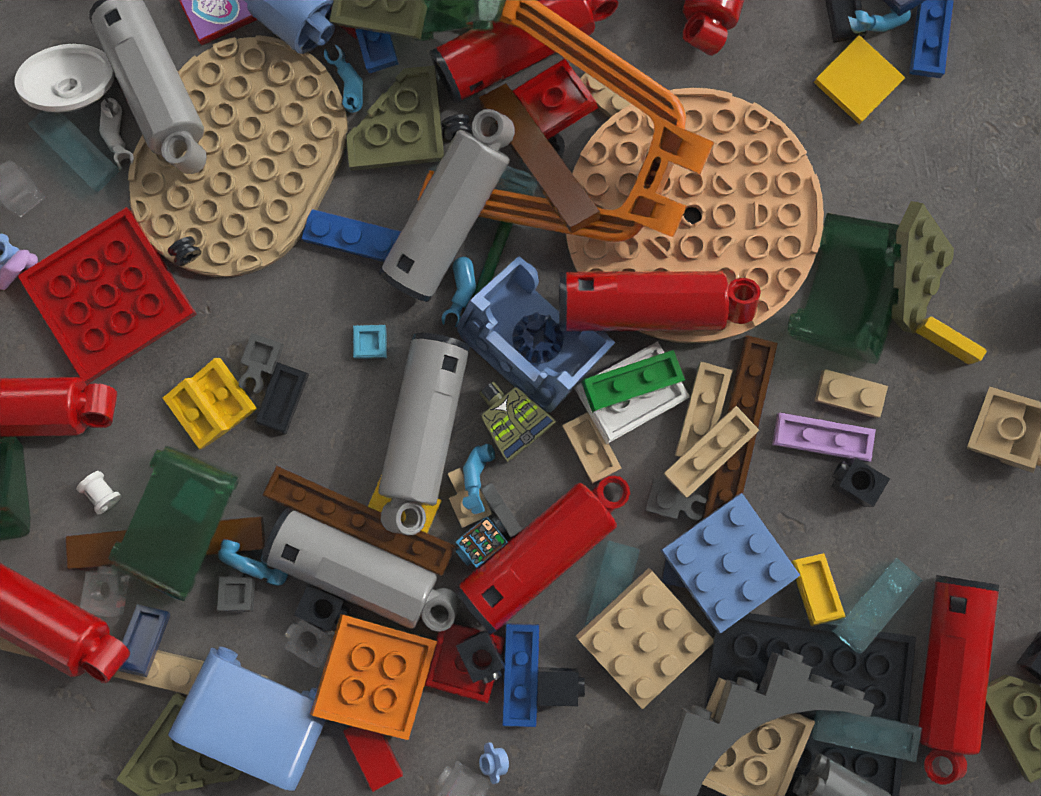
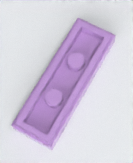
M777 413L772 445L848 459L858 458L861 461L871 462L876 429Z

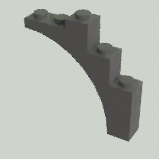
M785 649L782 655L771 652L760 689L756 690L757 683L738 677L737 682L727 679L714 718L711 717L712 712L705 708L692 705L691 710L681 707L656 788L659 794L664 796H697L704 779L718 759L738 739L763 723L788 714L812 710L845 711L870 718L874 704L865 700V692L849 686H844L843 691L832 688L831 680L812 674L811 679H808L812 667L802 662L804 656Z

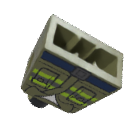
M493 381L479 393L490 407L481 415V418L507 463L556 423L549 414L517 387L505 395Z

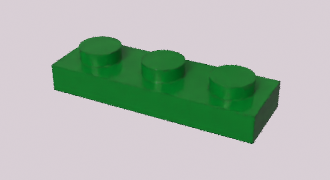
M671 350L586 378L581 384L591 411L594 413L680 384L685 381L675 352Z

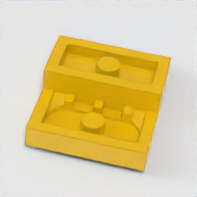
M214 358L192 378H185L163 397V400L199 450L223 436L257 410L243 388L239 387L238 381L221 358Z

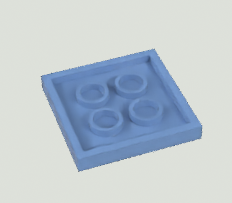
M742 493L732 498L660 550L718 633L725 631L800 576Z

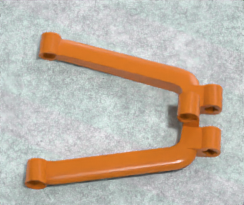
M493 0L489 16L523 29L648 115L654 123V134L649 152L634 183L635 185L624 204L614 210L597 208L600 211L601 218L572 234L546 198L503 190H493L478 217L608 242L629 240L637 235L644 226L674 237L687 206L662 196L664 186L674 164L701 174L714 142L685 130V109L681 101L672 92L537 0ZM429 170V173H427L417 200L420 199L435 171Z

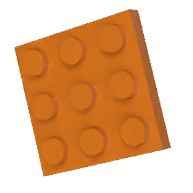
M340 614L310 714L334 722L409 740L437 641Z

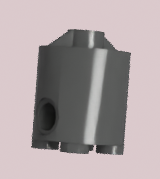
M821 753L813 760L811 770L807 776L800 775L793 787V793L798 796H891L887 791Z

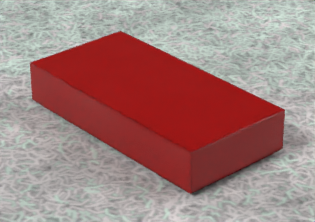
M354 726L343 730L372 792L403 776V772L384 734Z

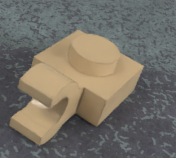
M458 468L448 473L457 492L449 500L462 528L492 514L481 489L479 490V497L485 512L474 515L471 509H466L462 503L463 498L468 496V491H465L463 472L461 468Z

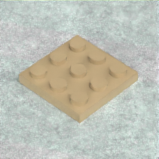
M649 568L576 635L577 639L642 709L713 644V638Z
M721 678L718 679L706 707L707 710L712 712V718L715 717L726 680ZM792 713L763 723L738 739L718 759L702 784L727 796H785L815 721L799 713Z

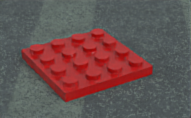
M128 207L18 275V278L78 375L87 384L197 315Z

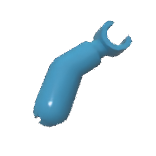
M891 8V13L884 16H869L867 12L859 10L855 11L857 19L849 16L848 18L854 33L866 30L883 33L907 23L911 17V10L901 16H898Z
M335 45L339 51V58L336 61L331 60L330 54L325 49V59L331 65L337 67V73L344 81L342 105L348 112L359 111L363 105L362 78L350 63H346L345 52L339 46Z
M459 257L453 263L457 290L451 300L453 303L450 309L442 314L443 324L448 313H455L457 315L455 327H457L461 318L460 312L462 308H466L475 292L474 267L472 261L467 257Z
M490 444L474 447L463 466L465 491H468V496L463 498L462 503L466 509H471L474 515L485 512L479 497V490L481 489L480 474L486 463L495 459V451Z
M226 539L222 541L221 549L218 550V557L221 562L258 579L266 578V583L275 586L286 582L288 574L278 569H270L260 561L237 555L240 548L239 543Z

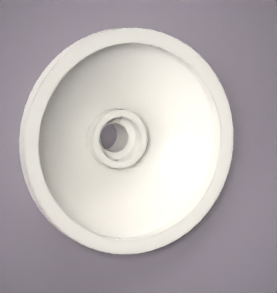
M63 44L44 49L28 58L16 73L15 87L20 98L33 108L55 113L71 112L85 108L98 101L111 87L115 74L106 54L102 50L84 44Z

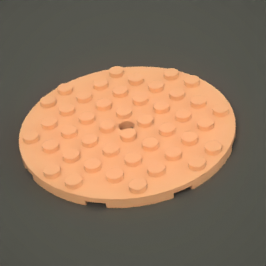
M708 88L673 89L669 91L681 101L685 109V130L713 141L714 144L701 174L674 164L661 195L686 205V209L691 207L697 208L701 212V220L691 224L682 216L674 237L644 226L637 235L622 242H608L566 234V239L577 272L722 271L727 276L728 285L737 278H748L755 281L761 290L755 317L746 324H736L727 320L725 329L720 331H639L645 335L671 342H714L740 335L757 327L785 306L799 290L808 276L820 247L824 217L823 198L818 176L814 173L812 165L806 156L805 148L796 135L770 111L755 102L752 104L741 98L734 97L732 93ZM632 104L614 114L596 131L582 150L574 167L573 176L597 208L614 210L624 204L635 185L634 183L644 159L649 152L654 134V123L648 115Z

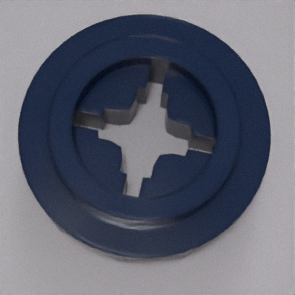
M536 312L533 315L524 316L513 330L512 341L515 350L531 363L541 364L553 360L560 353L563 346L564 335L562 331H559V323H556L550 315H540ZM544 328L543 338L547 342L541 341L539 345L537 344L533 348L534 336L530 333L536 334L538 330Z

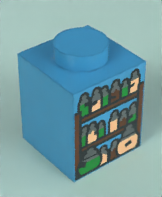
M487 516L456 541L459 545L456 553L467 566L473 563L477 568L508 543V541Z

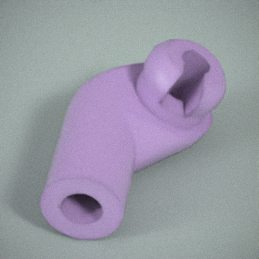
M28 250L17 251L0 269V289L6 290L24 268L27 270L37 264V256L29 253Z

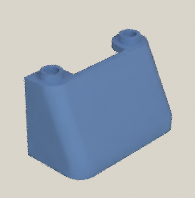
M518 256L469 301L457 324V330L461 338L514 387L520 389L545 412H552L610 350L615 342L608 336L606 331H562L564 335L563 346L560 353L553 360L541 364L528 362L513 346L512 334L516 324L524 316L533 315L536 312L540 315H550L556 323H559V311L535 290L539 283L537 271L531 264ZM544 328L538 330L536 334L530 333L534 336L533 348L537 344L539 345L541 341L547 342L543 338Z
M219 647L218 650L211 648L168 736L175 742L282 789L294 791L303 775L326 719L310 714L317 688H311L310 692L302 691V693H299L241 667V663L236 659L238 654L225 647Z

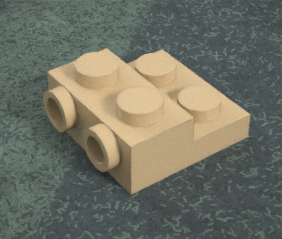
M989 386L967 449L999 459L1001 463L1034 473L1036 465L1041 467V402Z

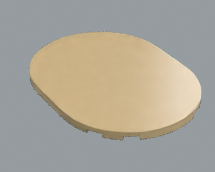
M256 35V37L239 39L234 37L215 43L212 48L204 51L199 56H193L178 71L204 126L203 137L198 142L205 150L207 156L203 169L195 174L181 172L167 162L162 155L153 153L148 147L143 134L134 150L133 163H130L128 180L130 181L129 202L132 214L147 234L149 241L157 252L174 263L175 256L169 255L167 252L168 248L174 242L184 237L192 236L195 239L194 246L199 247L202 252L194 261L179 267L204 276L235 277L250 274L266 268L286 255L303 236L308 215L312 209H318L338 171L346 149V136L348 135L347 112L342 105L343 98L338 86L327 69L309 52L304 54L297 53L281 39Z

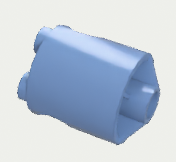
M244 0L247 3V9L250 14L297 53L304 54L313 50L318 45H324L334 33L335 26L329 22L334 0Z

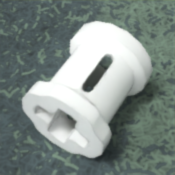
M99 471L87 476L78 484L76 489L79 493H84L94 504V511L97 514H102L112 508L121 499V495L118 491L113 492L103 480V473Z

